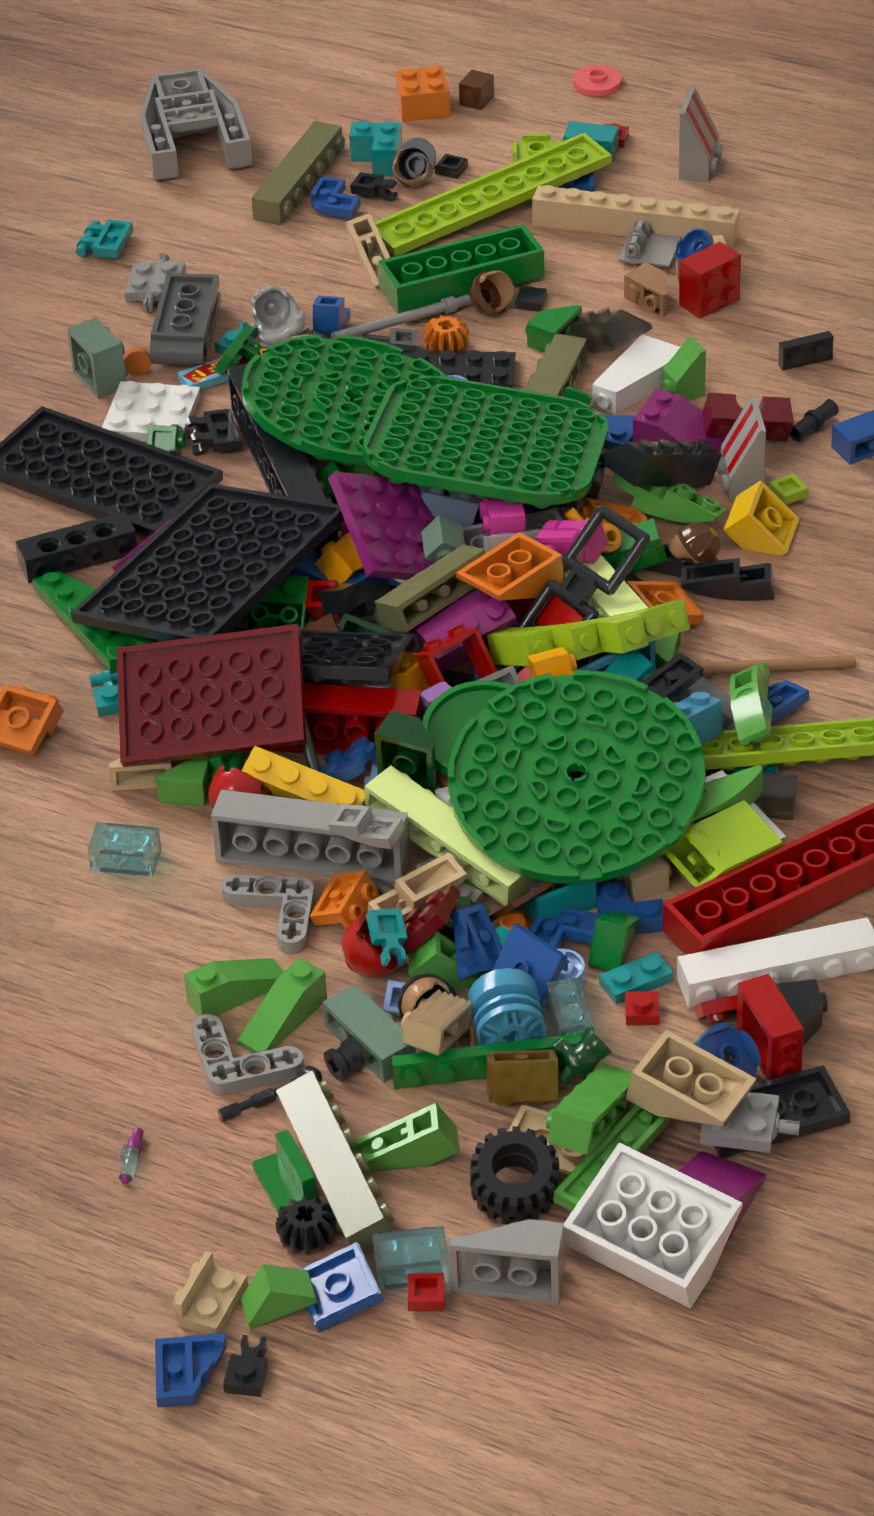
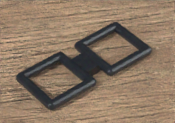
M599 505L562 559L563 565L571 570L561 585L554 580L547 581L517 627H531L552 595H555L585 616L582 621L599 618V612L588 604L589 600L597 588L609 596L616 593L651 540L650 535L607 506ZM603 519L636 540L609 581L577 560Z

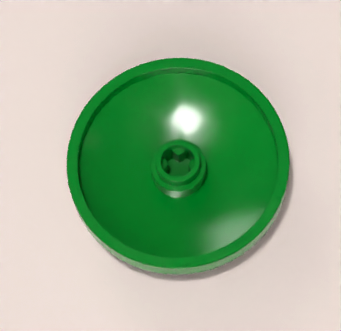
M484 680L466 682L444 691L433 700L425 712L422 723L435 746L436 768L440 772L448 776L449 760L453 746L471 717L475 718L478 713L487 707V701L512 685Z

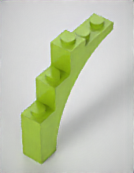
M676 599L656 606L592 620L549 626L510 627L488 634L487 639L491 659L494 664L529 667L527 656L554 648L563 647L569 654L574 655L575 660L601 652L626 653L648 646L649 642L689 630L690 625L685 600Z

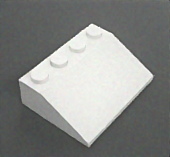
M618 1143L564 1222V1234L567 1245L571 1249L691 1309L714 1271L743 1204L706 1184L624 1144Z

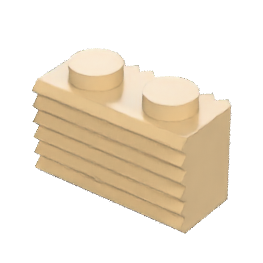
M440 989L435 991L429 998H422L413 1012L408 1011L403 1016L401 1021L403 1044L440 1056L444 1050H447V1047L449 1048L453 1042H456V1039H459L463 1033L465 1034V1031H468L472 1002L470 999L466 1001L464 997L460 999L458 995L454 997L452 993L448 995L446 991L442 993Z

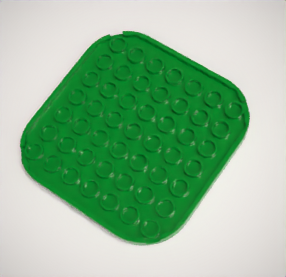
M418 376L417 379L411 380L408 383L404 379L400 380L388 388L364 438L362 456L369 467L388 477V480L392 483H412L426 489L433 487L446 489V491L454 494L463 492L474 494L478 498L487 499L492 497L503 499L511 504L520 502L545 509L549 505L579 501L590 491L600 461V454H602L607 440L609 424L602 413L596 415L592 410V406L575 399L457 378Z

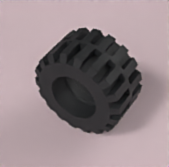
M512 1126V1131H506L505 1127L498 1129L496 1136L490 1132L485 1136L484 1143L479 1142L477 1144L475 1154H472L470 1187L473 1200H477V1207L481 1212L488 1210V1217L495 1220L497 1217H501V1223L508 1225L510 1219H515L516 1222L523 1221L527 1217L530 1220H537L539 1218V1211L545 1215L550 1210V1203L554 1204L553 1192L559 1183V1158L555 1157L556 1150L553 1145L547 1146V1138L542 1134L538 1138L535 1137V1130L528 1128L526 1132L520 1131V1126ZM509 1166H518L527 1169L534 1177L521 1185H509L496 1177V1173Z

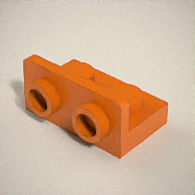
M366 870L334 874L309 917L315 926L341 923L344 929H346L360 914L368 911V902L379 897L380 894Z

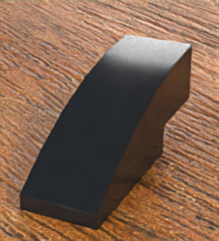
M740 558L681 566V587L684 590L708 597L735 601L774 599V576L771 563L741 567Z
M362 581L330 586L318 593L325 615L330 613H348L353 615L369 613L375 609V601L397 586L380 581Z

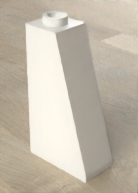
M642 334L592 384V407L617 415L652 395L656 389L661 390L663 368L680 347Z

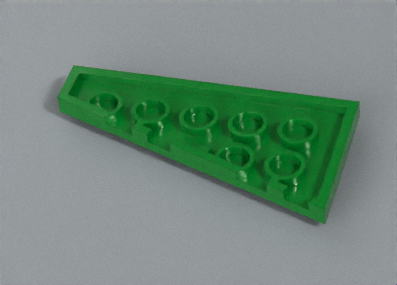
M60 571L49 572L33 579L34 590L109 671L117 669L118 647L163 642L73 623L70 613L96 589Z

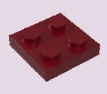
M453 884L443 892L440 889L436 890L427 899V905L423 909L415 908L405 917L404 923L406 924L407 940L401 946L404 948L406 956L447 923L461 895V892Z

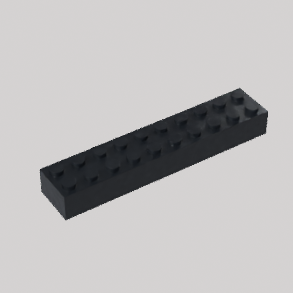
M248 363L227 367L231 412L269 493L332 503L330 497L326 498L323 482L318 481L314 464L310 465L308 453L293 448L264 431L247 411L241 395V386ZM342 524L314 550L320 553L321 549L329 542L334 541L337 543L340 539L338 532L342 531Z

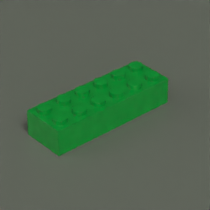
M524 224L378 261L379 288L397 314L439 303L441 299L450 296L456 298L467 295L470 292L475 277L481 272L502 271L510 277L513 285L532 282L535 279L545 277L544 250Z

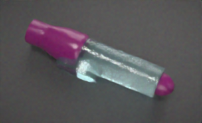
M141 1128L133 1129L131 1137L127 1144L123 1145L121 1151L123 1164L119 1179L125 1185L133 1180L139 1154L142 1150L144 1131Z

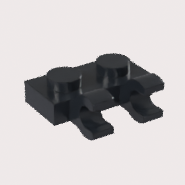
M231 409L203 412V417L190 416L186 418L187 426L195 427L194 429L186 430L188 439L192 440V443H200L199 445L191 446L193 455H203L210 448L213 449L214 453L241 449V439Z

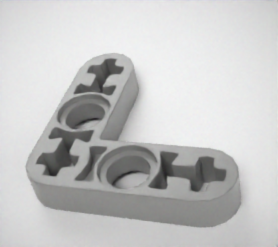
M233 874L227 876L222 881L223 900L229 905L281 908L277 939L278 948L285 954H297L306 948L311 925L309 916L313 911L315 902L314 883L310 879L298 876ZM266 888H273L276 890L272 894H262L260 892ZM293 912L304 914L302 917L295 919L288 917ZM291 931H296L294 939H290Z
M204 1014L198 1016L192 1023L193 1040L208 1087L214 1094L228 1095L296 1078L297 1073L301 1072L304 1068L303 1053L300 1049L293 1046H284L233 1058L222 1022L217 1016ZM209 1029L213 1038L207 1039L205 1030ZM216 1050L224 1053L218 1058L206 1056L209 1052ZM252 1067H262L265 1069L262 1073L255 1075L247 1072Z

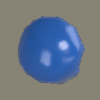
M693 229L686 233L682 241L677 242L679 252L678 254L674 253L673 256L680 262V260L713 245L714 239L704 229Z

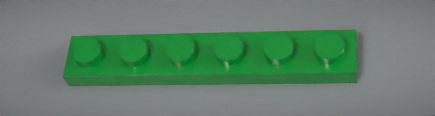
M583 1033L447 1049L440 1056L429 1052L391 1056L394 1089L486 1078V1052L555 1049L552 1045L560 1037L567 1043L575 1046L581 1040ZM555 1049L558 1069H564L566 1067L564 1055H560Z

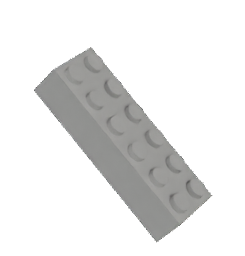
M221 790L211 814L216 862L331 877L337 873L366 870L369 876L384 883L395 885V880L406 874L410 862L408 813L371 808L373 816L401 818L405 827L403 833L392 849H385L350 840L329 829V822L342 804Z

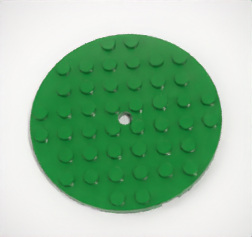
M309 335L277 342L268 346L267 352L262 355L256 354L245 368L241 395L243 403L252 418L264 431L293 448L311 454L319 460L328 459L341 462L346 466L367 465L362 456L363 441L388 388L403 379L408 383L411 380L417 379L418 376H447L423 358L413 359L403 354L404 349L384 342L346 335H338L337 340L322 339L319 335Z
M573 670L572 675L552 677L551 673L533 677L517 683L487 701V707L478 713L475 718L471 717L461 730L453 746L448 767V789L451 806L457 822L471 843L493 862L512 872L540 881L565 884L593 883L624 876L639 870L665 854L681 839L694 821L701 806L706 778L701 742L691 722L679 707L669 698L665 697L663 699L656 693L648 690V685L614 673L589 670ZM574 771H580L585 774L581 778L575 779V781H572V778L568 776Z

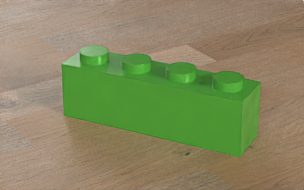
M604 1063L592 1073L589 1072L586 1079L581 1084H577L570 1095L564 1096L561 1103L555 1109L552 1108L546 1121V1128L550 1129L548 1143L587 1155L635 1106L634 1103L626 1099L632 1072Z

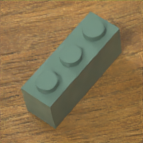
M356 984L322 1002L324 1025L341 1042L346 1039L353 1040L364 1055L365 1065L383 1083L393 1078L391 1056L416 1053V1048L403 1044V1031H401V1027L396 1023L394 1017L389 1012H384L376 1004L374 998L369 993H364Z

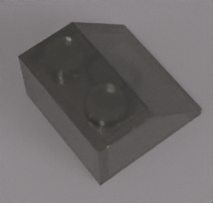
M604 308L597 312H594V310L579 315V321L571 324L575 337L587 339V354L615 350L653 329L651 323L622 309L610 311L609 308Z

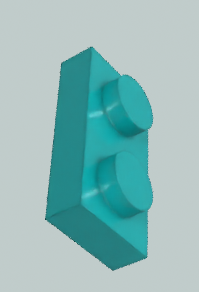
M657 951L599 974L600 986L615 1005L625 1001V992H648L673 982V971Z

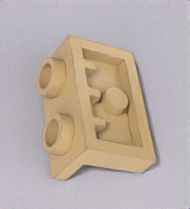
M205 1251L200 1261L192 1265L189 1279L184 1288L178 1289L174 1296L173 1309L176 1310L178 1326L205 1335L220 1334L248 1286L247 1275L215 1266L213 1253Z

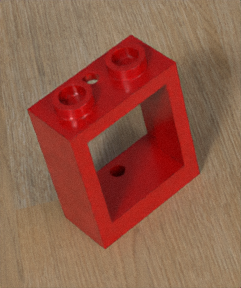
M463 624L448 630V636L442 640L437 638L423 645L424 650L415 655L429 687L445 682L434 657L461 641L479 679L497 672L478 628L464 627Z
M770 974L739 982L737 988L736 1030L738 1032L744 1030L755 1041L761 1057L758 1067L766 1080L800 1072L802 1070L804 1028Z

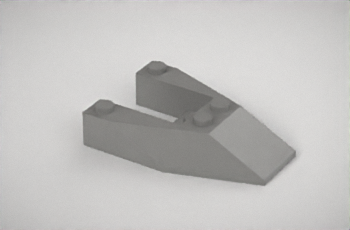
M202 68L154 74L152 76L140 114V121L154 180H169L173 177H179L177 153L172 137L180 138L189 134H205L209 131H216L228 169H242L253 165L251 140L238 101Z

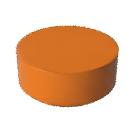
M133 347L124 354L123 362L128 373L142 375L149 370L151 366L150 355L144 348Z

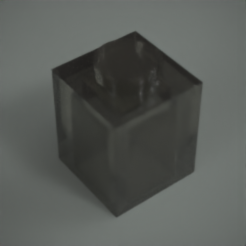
M763 773V792L754 803L768 818L793 820L797 793V775Z

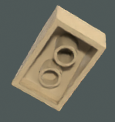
M665 1030L632 1071L626 1099L656 1116L723 1127L754 1086L757 1078Z

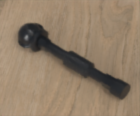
M306 1066L290 1082L310 1071H313L317 1080L321 1082L322 1074L317 1068ZM270 1087L251 1095L250 1099L239 1104L235 1102L218 1109L221 1121L224 1122L232 1119L251 1107L258 1108L275 1101L278 1097L276 1090L280 1087L275 1089Z

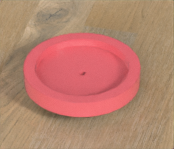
M592 65L581 68L573 76L574 89L580 94L591 97L611 95L617 92L622 85L620 72L604 65Z

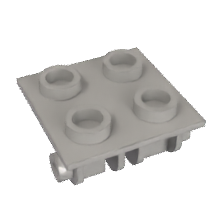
M644 219L637 220L634 223V229L629 232L620 254L619 262H627L633 265L647 262L657 268H670L674 258L673 254L677 250V242L681 240V237L649 233L648 222Z

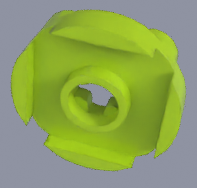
M527 134L522 136V141L517 143L516 140L513 142L512 158L516 162L561 142L558 139L557 143L551 140V135Z

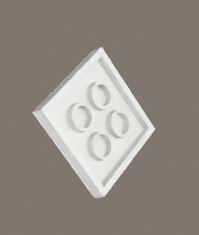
M120 381L102 428L141 442H147L148 425L171 426L172 424H177L186 433V430L189 428L186 418L194 415L201 396L200 387Z

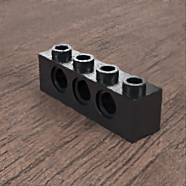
M124 511L17 540L15 544L18 564L29 584L33 582V579L49 572L60 571L65 574L123 558L137 547L136 531Z

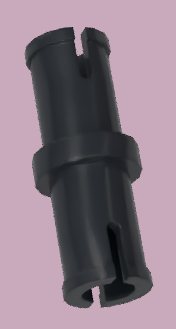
M827 399L815 410L807 411L804 414V418L793 425L790 433L791 438L796 442H800L813 431L817 432L822 429L826 421L838 414L839 408L833 400Z

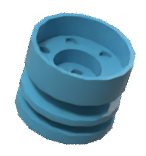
M497 969L482 975L472 984L468 992V1000L470 999L472 1002L471 1017L474 1021L478 1045L546 1037L547 1024L543 1009L540 1006L537 984L531 975L518 969Z

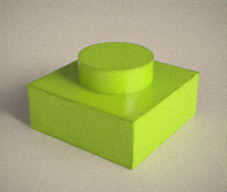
M794 473L769 482V489L786 505L808 497L809 488Z

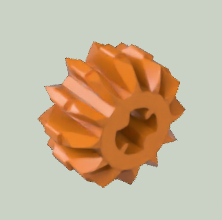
M440 315L439 319L432 318L430 323L425 324L424 343L426 344V349L431 351H462L467 348L469 329L467 328V323L462 322L460 317L453 318L452 315L448 317Z

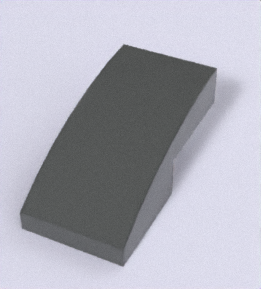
M391 328L390 336L364 334L363 338L384 342L404 349L403 351H416L418 330Z

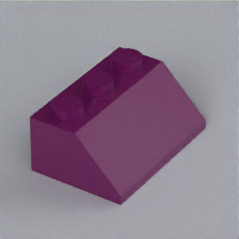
M477 589L449 604L411 629V631L415 634V638L424 650L423 645L437 638L442 640L448 636L447 631L455 626L463 624L464 627H477L488 649V634L510 627H517L515 614L505 600L499 601ZM462 641L434 657L441 674L445 670H449L470 659Z

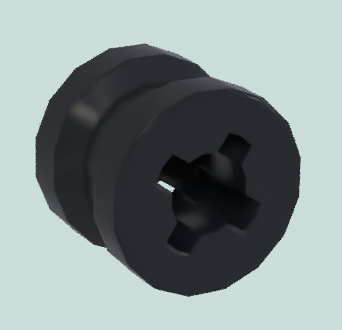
M351 1039L342 1041L339 1048H330L323 1054L329 1072L338 1081L348 1078L351 1071L357 1072L365 1068L364 1055L358 1045Z

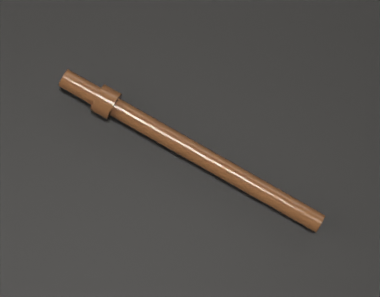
M855 655L711 662L710 659L698 660L697 662L698 665L704 668V678H709L712 674L738 673L762 662L767 664L770 671L856 666Z

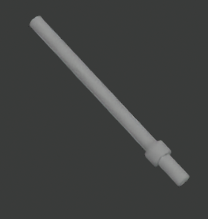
M469 294L456 298L450 296L441 299L439 303L332 332L331 339L337 340L338 335L357 337L442 312L449 314L456 312L460 307L471 305L472 302Z

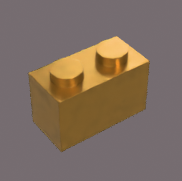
M555 1049L486 1052V1091L489 1103L495 1102L499 1106H510L515 1104V1102L529 1101L531 1104L544 1105L552 1100H558V1059Z

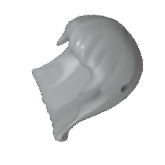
M268 285L260 288L253 294L250 302L252 305L251 312L255 325L261 333L260 339L267 346L303 332V327L305 326L303 311H300L294 298L285 289Z

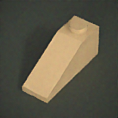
M368 213L347 221L346 226L348 238L358 260L373 286L378 288V261L388 259L390 256L371 214Z

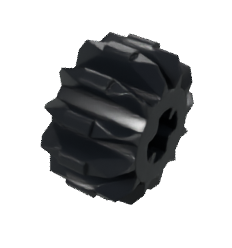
M303 1195L301 1201H295L290 1198L288 1206L280 1207L277 1222L275 1223L276 1233L280 1237L282 1246L290 1247L293 1254L304 1250L308 1256L311 1250L316 1249L323 1252L325 1244H332L335 1229L337 1228L336 1217L332 1213L330 1204L322 1203L319 1196L308 1200Z

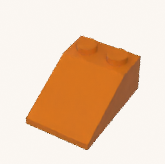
M518 532L456 572V577L499 601L536 598L547 581L554 580L560 585L563 583L562 554Z

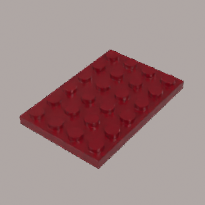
M298 624L117 648L120 763L123 767L252 751L254 746L262 749L307 744L301 628Z

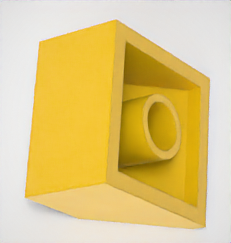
M760 480L736 496L723 531L743 550L784 556L788 552L800 518Z

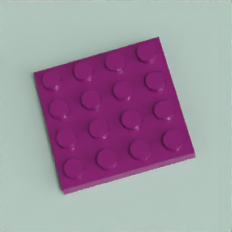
M336 471L328 477L367 577L408 580L434 563L425 559L421 531L435 518L422 499L420 487L417 484L406 482L397 484L390 482L388 477Z

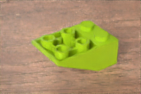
M743 800L691 825L681 839L665 853V856L685 880L695 888L781 847L784 843L748 803Z

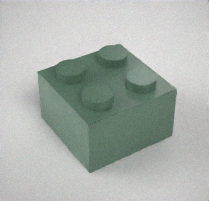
M97 318L67 328L73 373L98 399L115 393L120 381L126 382L125 377L128 375L127 368L123 362L125 348L122 341L116 339L110 329L104 326Z

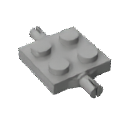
M161 253L156 263H134L124 292L126 302H143L142 310L144 312H148V310L151 312L154 303L160 300L166 274L185 273V262L169 260V256L166 253H163V256Z
M748 1092L723 1127L700 1123V1144L770 1153L772 1141L778 1133L799 1136L800 1121L779 1119V1096Z

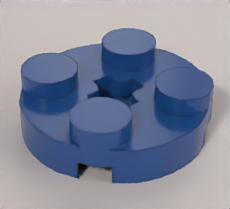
M364 736L355 740L351 747L343 752L340 749L332 751L325 756L326 764L321 768V773L343 782L359 776L366 771L365 763L370 759L373 764L376 762L375 743L370 742L368 737Z
M729 1023L716 1024L706 1030L700 1036L698 1042L694 1044L725 1062L727 1061L724 1058L723 1052L725 1055L730 1054L733 1059L730 1062L731 1065L757 1078V1067L761 1062L760 1053L755 1041L744 1030L738 1032L736 1029L731 1028L733 1025Z

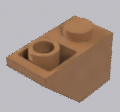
M645 262L625 274L624 298L664 318L667 316L665 272Z

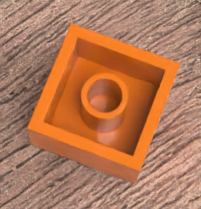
M431 65L426 68H404L395 71L396 98L402 122L451 117L450 91L443 66Z

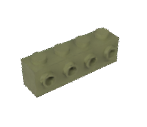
M463 544L375 601L384 628L407 633L475 588L457 578L456 572L486 553L485 549Z

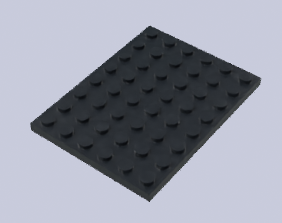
M211 483L70 613L73 623L160 641L228 633L264 597L269 595L293 569L303 562L323 540L339 527L344 521L338 504Z

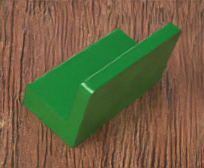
M288 1129L275 1134L277 1153L252 1162L253 1170L277 1213H279L280 1207L288 1206L290 1198L295 1201H301L303 1195L308 1200L317 1197L315 1176Z

